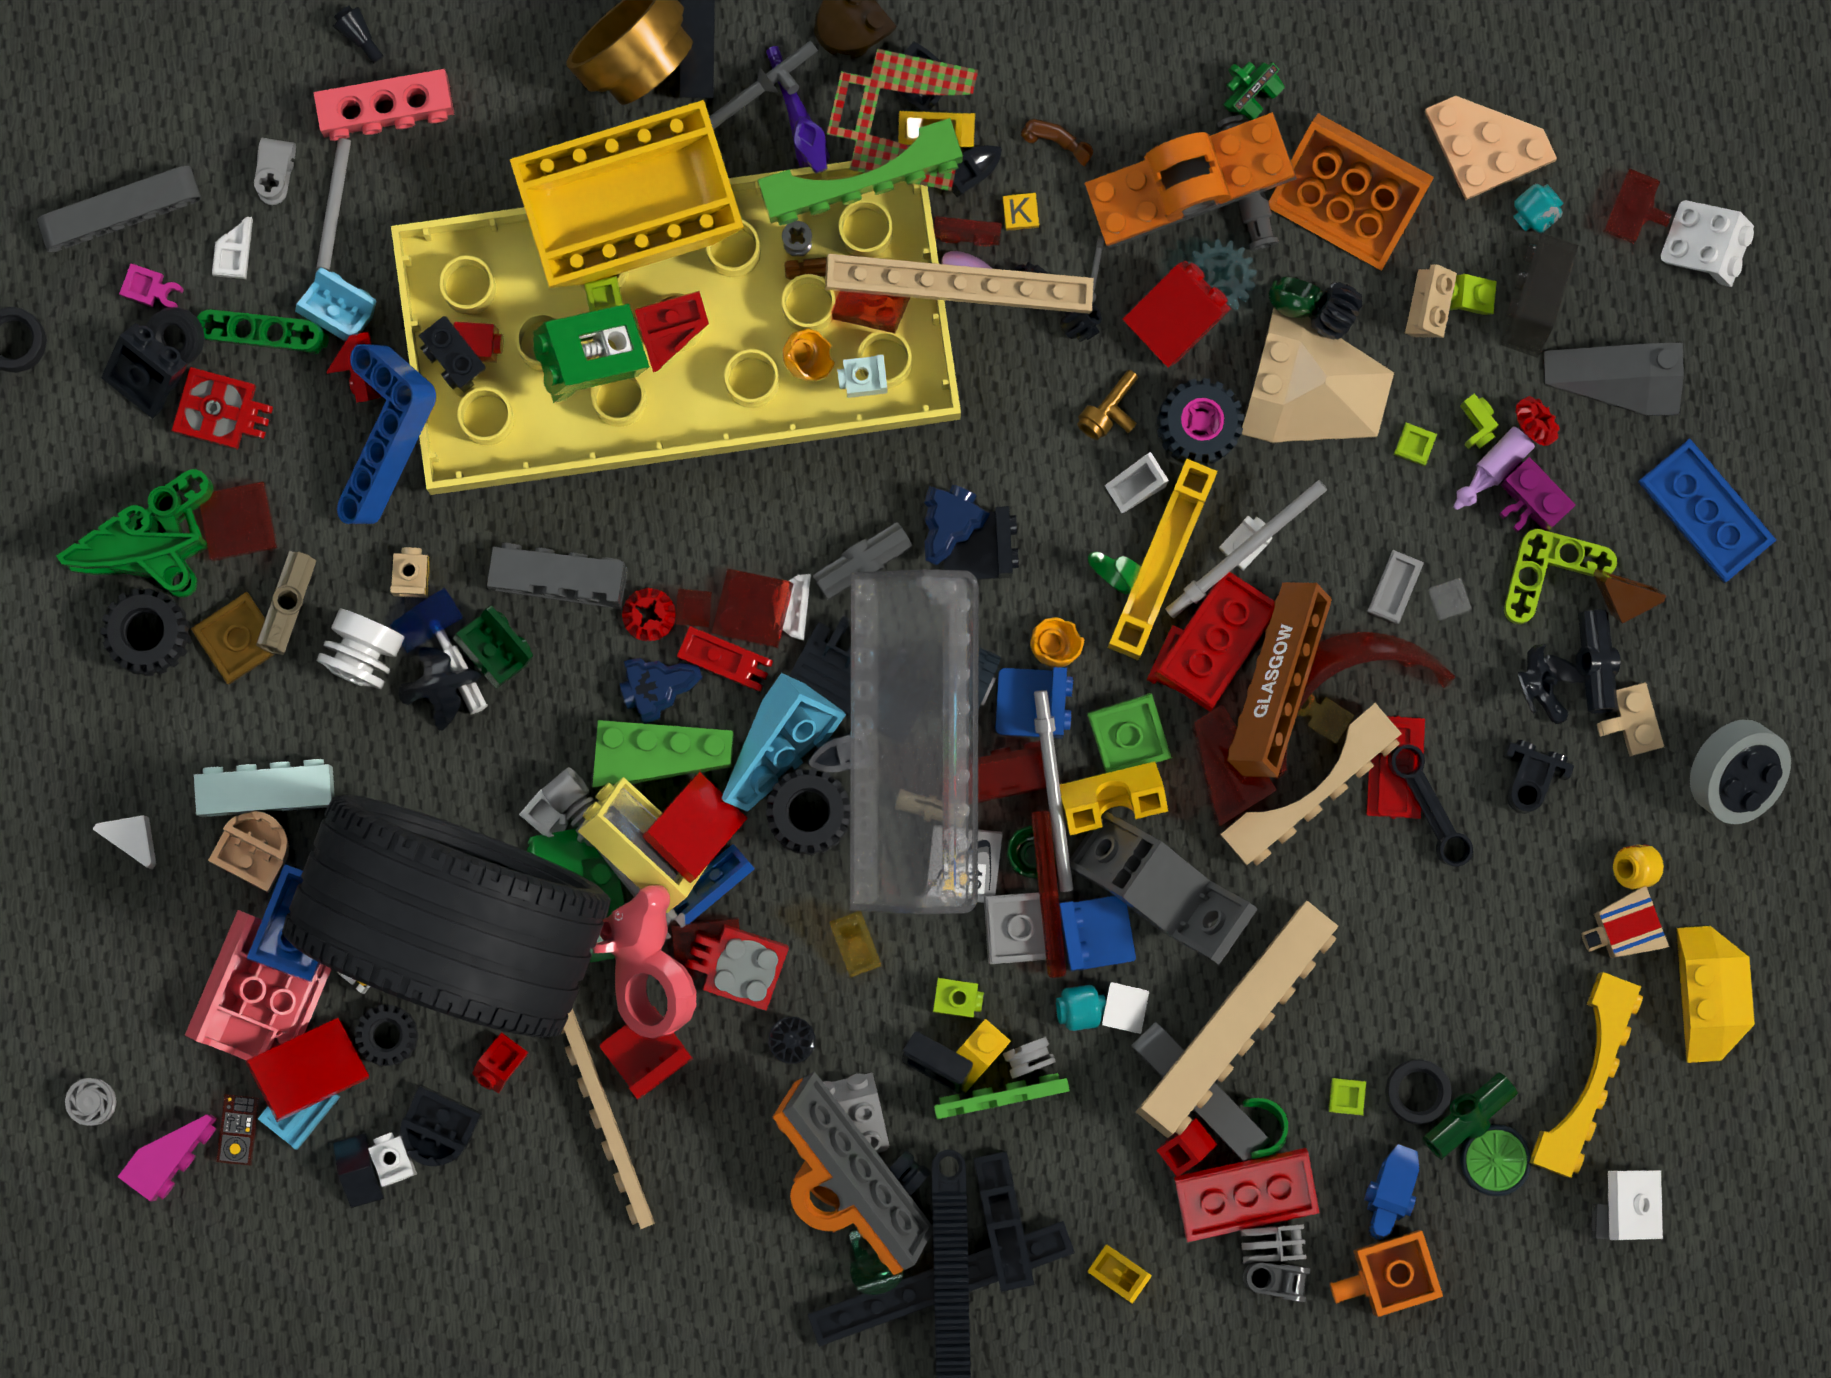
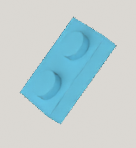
M320 267L316 272L313 284L296 304L295 312L346 341L350 335L361 333L373 317L377 301L365 290L352 286L338 274Z

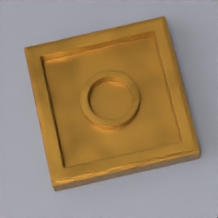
M245 592L191 628L228 685L275 655L256 646L265 617L248 592Z

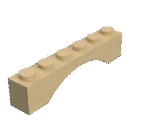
M1374 703L1348 726L1345 744L1337 763L1328 777L1314 791L1301 800L1283 808L1265 812H1246L1221 834L1222 838L1246 866L1250 862H1253L1256 866L1259 865L1271 854L1268 849L1270 845L1277 839L1281 844L1286 842L1297 832L1293 827L1302 818L1307 822L1313 819L1323 810L1319 804L1324 799L1330 796L1334 801L1349 788L1344 782L1354 774L1360 779L1374 767L1370 761L1380 752L1384 757L1387 756L1400 744L1396 738L1402 733L1378 705Z

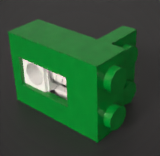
M629 304L547 321L533 332L534 355L541 363L544 372V386L547 392L551 394L553 403L566 400L577 390L638 377L650 367ZM608 340H611L616 345L617 350L610 347ZM597 356H599V358H597V359H592V360H588V361L586 360V359H590L591 357H592V358H596Z

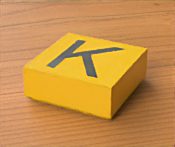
M1036 193L1003 196L1006 231L1039 228Z

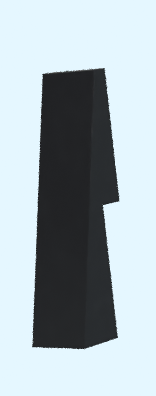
M681 0V4L684 7L681 27L693 40V44L686 57L680 63V98L714 99L715 0Z

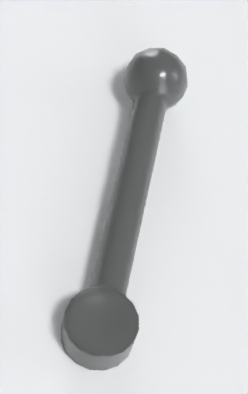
M1098 235L1090 278H1094L1092 303L1096 300L1094 290L1104 244V237Z

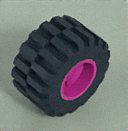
M1203 378L1201 381L1192 379L1185 384L1178 385L1166 397L1159 409L1160 413L1157 416L1156 424H1159V429L1157 430L1158 438L1162 437V446L1165 451L1169 449L1173 453L1171 457L1175 460L1178 458L1184 460L1183 464H1185L1186 459L1205 466L1206 463L1213 464L1219 461L1238 443V438L1242 435L1243 428H1241V424L1244 422V414H1240L1239 409L1242 406L1239 400L1235 402L1233 399L1234 393L1231 389L1228 391L1222 388L1224 384L1218 381L1213 384L1210 383V379Z

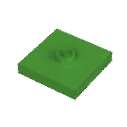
M1152 693L1087 713L1106 773L1154 761L1157 763L1171 758Z

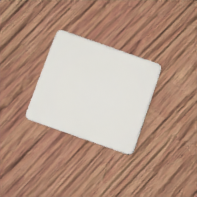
M1111 982L1102 1025L1141 1034L1149 991Z

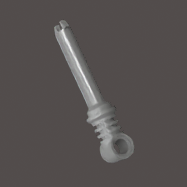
M567 767L542 788V793L556 811L560 814L567 813L565 818L568 821L573 820L571 822L573 828L578 826L575 830L578 833L577 840L580 843L585 842L587 846L594 847L578 832L586 820L582 815L592 805L594 799L592 797L587 798L589 789L586 783L573 769ZM604 814V817L611 822L613 819L612 815ZM597 849L633 897H635L640 888ZM672 909L666 913L667 926L674 920L677 921L681 928L685 926V914L683 912L678 915ZM667 932L666 939H670L671 935Z

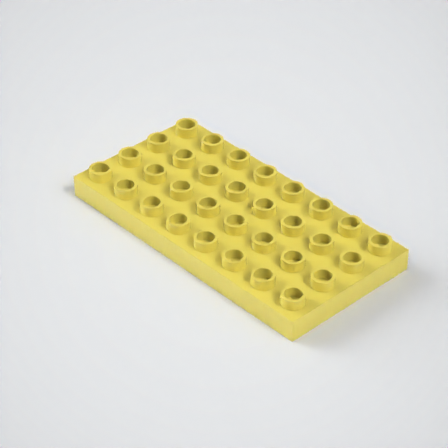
M851 161L827 164L828 169L817 174L811 167L790 170L792 176L811 180H837L864 174L850 170ZM783 171L729 178L744 229L714 245L607 277L617 276L623 305H630L650 367L638 377L577 390L566 400L553 403L551 394L547 392L544 386V372L541 363L534 355L533 332L544 322L590 311L584 285L549 288L525 207L391 226L409 364L426 378L436 391L435 405L419 435L427 491L430 495L960 420L961 410L944 300L825 290V276L804 274L791 280L785 276L784 265L786 261L798 260V262H803V259L827 257L828 254L939 264L928 186L919 184L908 185L907 182L903 181L893 184L894 189L883 194L875 195L874 191L862 194V199L852 204L843 205L842 201L829 205L830 210L821 214L811 215L809 211L797 215L798 220L796 221L804 222L811 229L812 248L804 256H791L783 246L782 232L786 225H779L778 222L770 223L758 186V179ZM792 234L791 244L795 242L803 244V234L799 236ZM700 291L709 324L668 360L659 371L653 372L634 309ZM443 316H446L453 326L454 322L494 324L499 329V334H503L502 354H497V363L482 362L486 369L472 380L475 385L465 393L458 386L453 390L441 375L445 369L437 360L432 364L420 349L425 343L418 335ZM801 329H812L818 331L832 345L829 353L830 358L835 364L827 377L817 381H807L796 378L789 372L783 361V348L792 333ZM608 340L610 347L617 350L616 345L611 340ZM883 354L887 393L847 398L846 389H839L837 369H844L843 360ZM597 356L596 358H592V357H591L590 359H586V360L588 361V360H592V359H597V358H599V356ZM863 369L858 370L855 376L858 380H865L868 377V372Z

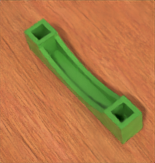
M951 118L918 128V138L908 149L892 161L870 172L837 180H811L792 176L789 169L758 179V186L770 223L778 222L779 225H786L798 220L797 215L810 211L811 215H817L830 210L829 205L842 201L843 205L860 201L862 194L874 191L875 195L889 192L894 189L893 184L903 182L904 180L909 185L926 179L925 174L938 170L939 174L952 172L958 169L957 164L962 163L963 155Z

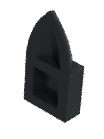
M984 145L974 147L962 154V163L957 164L958 169H956L951 189L957 198L981 183L993 172L1001 157V147Z
M854 731L828 739L829 741L819 747L808 761L809 766L820 771L832 773L870 764L864 732Z

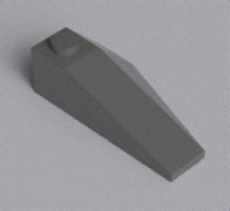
M1648 343L1544 351L1545 385L1580 396L1590 397L1612 406L1632 410L1645 416L1679 415L1684 379L1683 343Z

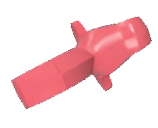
M648 885L640 889L631 901L614 910L609 917L603 919L604 925L600 933L603 941L596 943V946L592 948L593 953L611 952L615 955V992L618 1011L630 1029L640 1036L649 1038L674 1033L691 1020L696 1008V989L692 977L681 963L662 951V946L668 932L666 910L670 904V896L667 889L661 885ZM649 975L657 979L665 990L667 997L665 1017L656 1012L649 1002L646 993V982Z

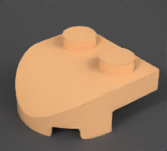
M251 811L235 816L224 826V832L208 861L269 893L288 858L289 843L287 835L279 822L266 813Z

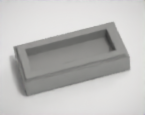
M1392 550L1367 612L1398 625L1424 562Z

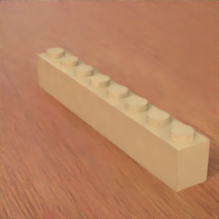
M1309 901L1303 903L1138 1108L1136 1113L1166 1138L1173 1135L1174 1132L1181 1135L1192 1121L1188 1116L1195 1106L1201 1109L1213 1095L1209 1088L1216 1080L1222 1083L1234 1068L1229 1064L1237 1054L1242 1057L1255 1041L1250 1038L1257 1028L1263 1031L1275 1017L1271 1011L1276 1004L1280 1002L1284 1005L1296 989L1292 987L1295 980L1299 976L1305 979L1316 965L1312 959L1319 950L1324 954L1337 938L1332 934L1338 928V925Z

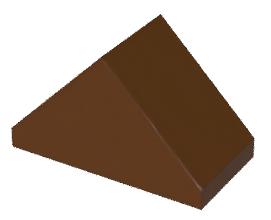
M1595 569L1593 575L1608 610L1622 624L1665 601L1666 595L1654 586Z

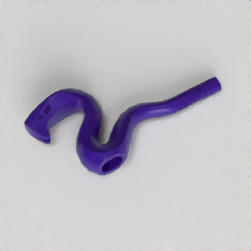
M777 46L766 50L772 69L784 61ZM778 81L786 104L795 153L800 167H811L816 174L826 171L830 156L826 148L824 131L811 120L797 92L791 95L788 94Z

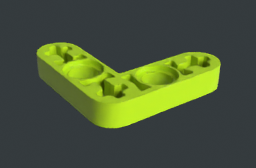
M1542 529L1529 531L1523 537L1519 547L1504 605L1506 618L1514 624H1524L1534 616L1547 565L1594 577L1593 574L1595 569H1597L1596 563L1587 561L1585 567L1580 566L1585 556L1584 548L1590 550L1587 556L1591 558H1598L1600 554H1604L1605 561L1610 562V566H1605L1602 571L1612 573L1617 566L1615 553L1601 545ZM1536 536L1541 537L1540 542L1545 545V549H1540L1537 552L1535 559L1537 561L1542 560L1541 566L1533 561H1522L1523 555L1528 559L1531 557L1533 548L1531 545H1528V540L1533 541ZM1563 545H1572L1577 549L1578 557L1575 562L1567 563L1561 559L1560 549ZM1531 568L1536 572L1537 581L1534 585L1525 586L1520 582L1519 573L1521 569ZM1515 588L1522 592L1534 593L1533 598L1529 595L1525 597L1524 607L1529 609L1528 613H1523L1520 618L1516 617V611L1511 609V604L1516 605L1521 596V593H1514Z

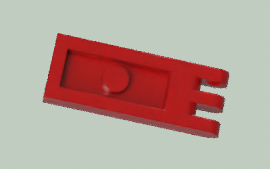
M689 626L677 655L678 659L699 666L702 669L758 692H761L763 685L752 681V676L754 675L766 680L768 673L756 668L757 664L760 663L765 667H771L773 663L771 659Z

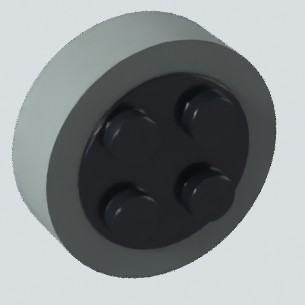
M1737 720L1726 724L1706 740L1695 757L1690 773V788L1695 801L1725 823L1742 824L1754 820L1765 813L1776 802L1786 786L1791 769L1789 748L1783 739L1756 721Z

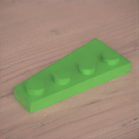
M1055 1073L1038 1077L1040 1084L1026 1086L1025 1080L1005 1084L1007 1091L993 1093L992 1087L972 1091L973 1098L960 1100L959 1094L939 1098L940 1105L934 1106L936 1120L1069 1092L1067 1078L1059 1079V1074Z

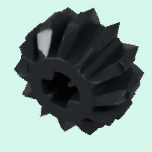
M1341 282L1332 283L1329 288L1325 289L1316 311L1311 315V327L1324 337L1339 340L1344 334L1348 333L1356 317L1359 315V310L1362 307V294L1348 284L1345 285Z

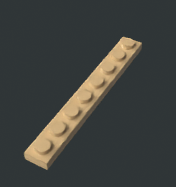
M828 254L826 258L825 290L1089 314L1092 311L1094 278Z
M572 1008L571 1012L567 1013L569 1017L561 1034L566 1033L570 1043L569 1046L565 1047L571 1065L578 1064L582 1077L578 1078L577 1082L583 1097L590 1096L594 1109L589 1110L596 1130L599 1128L603 1129L606 1141L601 1142L606 1158L608 1161L614 1159L619 1172L613 1175L620 1193L626 1191L631 1204L626 1206V1210L632 1225L639 1223L640 1229L655 1224Z

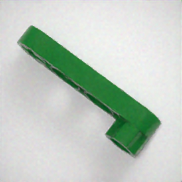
M212 309L205 310L197 316L203 327L204 338L213 342L303 351L310 354H319L320 350L327 347L329 342V336L324 333L322 327L309 320ZM213 318L214 321L227 325V331L214 328L210 334V330L205 328V323L211 322ZM242 320H248L251 324V332L245 338H239L236 334V326ZM279 323L283 328V335L278 341L272 342L267 336L268 328L273 324ZM292 331L296 332L295 337H292ZM308 332L314 333V338L308 339L307 344H305L306 334Z

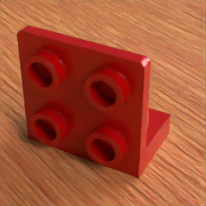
M627 1024L600 1044L601 1050L628 1084L629 1089L637 1099H641L693 1059L675 1033L649 1038L638 1035Z

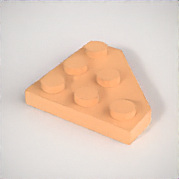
M1451 97L1426 108L1424 111L1465 200L1557 160L1544 129L1461 97Z

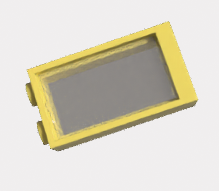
M624 777L614 785L607 783L595 796L599 800L598 803L595 801L583 813L582 817L586 820L578 832L640 889L648 885L664 886L670 896V904L666 910V913H668L687 898L704 870L693 882L689 883L642 837L662 812Z

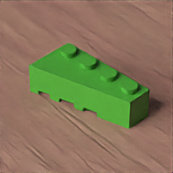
M598 720L592 788L594 790H601L607 783L614 785L623 777L631 784L698 772L731 768L734 732L732 730Z

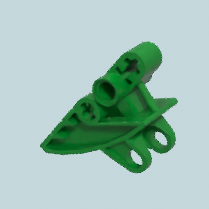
M190 469L165 486L154 488L148 496L149 507L147 509L138 505H131L118 513L119 517L113 516L98 527L100 531H91L78 540L80 544H72L56 555V557L63 566H68L74 573L90 575L128 574L154 578L174 596L186 598L195 592L197 578L185 560L209 547V544L202 538L192 511L211 498L213 484L202 471ZM194 480L200 483L201 491L199 493H195L192 490L191 482ZM178 490L184 493V496L188 499L187 502L183 500ZM173 500L172 507L167 511H163L164 505L168 501ZM185 518L187 520L190 533H183L180 523ZM139 521H141V524L143 525L140 529L138 525ZM159 523L162 524L167 533H160ZM183 573L182 581L177 585H173L174 577ZM191 579L190 587L186 591L179 592L188 585V582Z

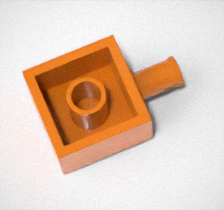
M1421 1230L1353 1250L1360 1270L1358 1275L1329 1283L1336 1304L1347 1299L1365 1295L1369 1299L1374 1316L1377 1317L1443 1297L1426 1240Z

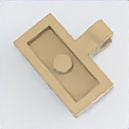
M1642 683L1616 690L1618 718L1597 723L1599 736L1623 731L1629 756L1663 748L1664 744L1647 684Z

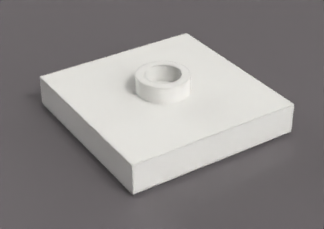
M1608 1171L1610 1240L1663 1239L1661 1171Z

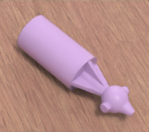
M1513 426L1476 464L1477 471L1470 486L1457 490V500L1453 507L1458 510L1464 506H1471L1477 501L1476 493L1494 485L1498 486L1534 449L1535 445L1530 438L1520 429Z

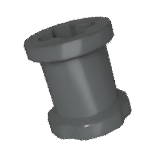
M794 221L785 226L782 232V239L786 252L791 256H804L812 248V232L809 226L802 221ZM803 234L804 243L795 242L791 244V235L799 236Z

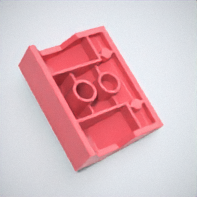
M238 910L185 1035L197 1042L212 1046L247 1061L305 1033L332 969L320 963L312 982H308L248 960V953L262 919Z

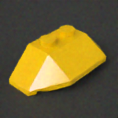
M1711 926L1676 928L1687 1063L1721 1061L1755 1025L1749 956Z

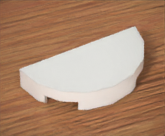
M811 574L797 575L787 581L778 590L774 602L775 618L781 629L790 637L804 641Z

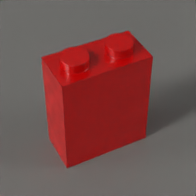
M1187 261L1177 264L1123 318L1124 322L1167 367L1176 364L1231 310L1226 304L1228 299L1224 293L1216 287L1211 288L1203 279L1205 277L1203 271L1194 263L1189 264Z

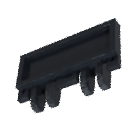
M845 616L841 618L828 643L825 640L831 628L818 622L789 677L805 683L845 713L905 744L937 686L924 678L917 691L913 689L927 660L921 657L915 663L912 669L913 672L905 684L895 677L901 666L906 662L909 650L902 647L886 675L884 671L890 660L875 651L865 647L859 659L854 658L868 632V628L861 626L856 631L853 642L848 651L845 652L836 646L843 633L846 632L850 619Z

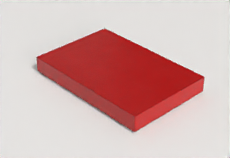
M698 772L642 835L689 883L693 882L748 819L737 807L722 800L723 794L701 772Z
M339 1018L254 1056L246 1062L276 1122L369 1078V1074Z

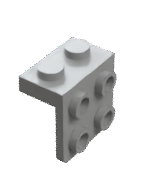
M873 1073L854 1074L847 1079L834 1082L824 1081L823 1083L877 1153L886 1151L889 1148V1141Z

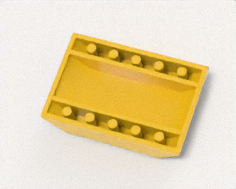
M704 100L510 159L549 288L584 285L588 282L604 279L714 245L744 229Z

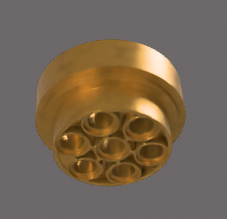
M622 0L582 37L569 55L567 67L590 92L609 91L621 105L629 104L639 99L661 83L682 62L692 47L693 40L681 27L684 11L683 5L678 0Z

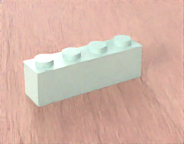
M324 759L304 760V766L290 767V762L270 763V769L257 770L256 764L238 765L234 772H223V767L203 768V774L194 775L196 815L199 817L244 814L251 811L276 812L327 808L331 799L335 797L333 767L329 764L324 765Z

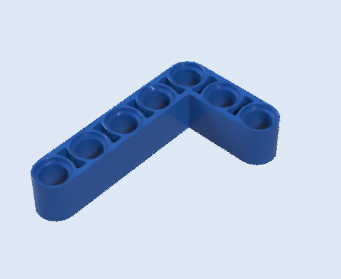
M358 344L351 352V367L355 373L385 398L386 402L338 501L337 513L339 519L345 524H374L380 519L435 405L436 391L426 378L392 348L386 345Z

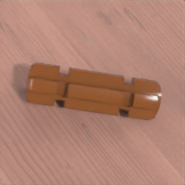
M827 257L803 259V262H798V260L786 261L784 265L785 276L789 280L804 274L823 277L826 275Z

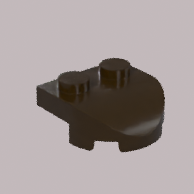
M823 0L815 14L814 34L820 45L832 55L840 53L851 55L850 58L855 59L866 54L869 48L889 36L897 26L876 0Z

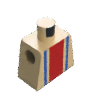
M1646 886L1631 892L1596 912L1594 916L1599 927L1582 933L1583 942L1588 952L1606 946L1610 958L1669 947Z

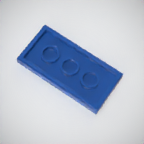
M1688 439L1638 481L1724 584L1776 541L1775 537L1691 439Z

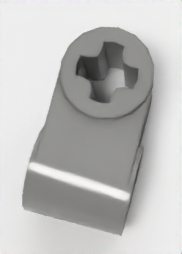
M261 138L254 187L260 199L266 204L277 205L286 198L290 174L294 166L291 158L295 159L296 144L294 142ZM271 181H275L277 187H272L271 192H267L264 186H269Z

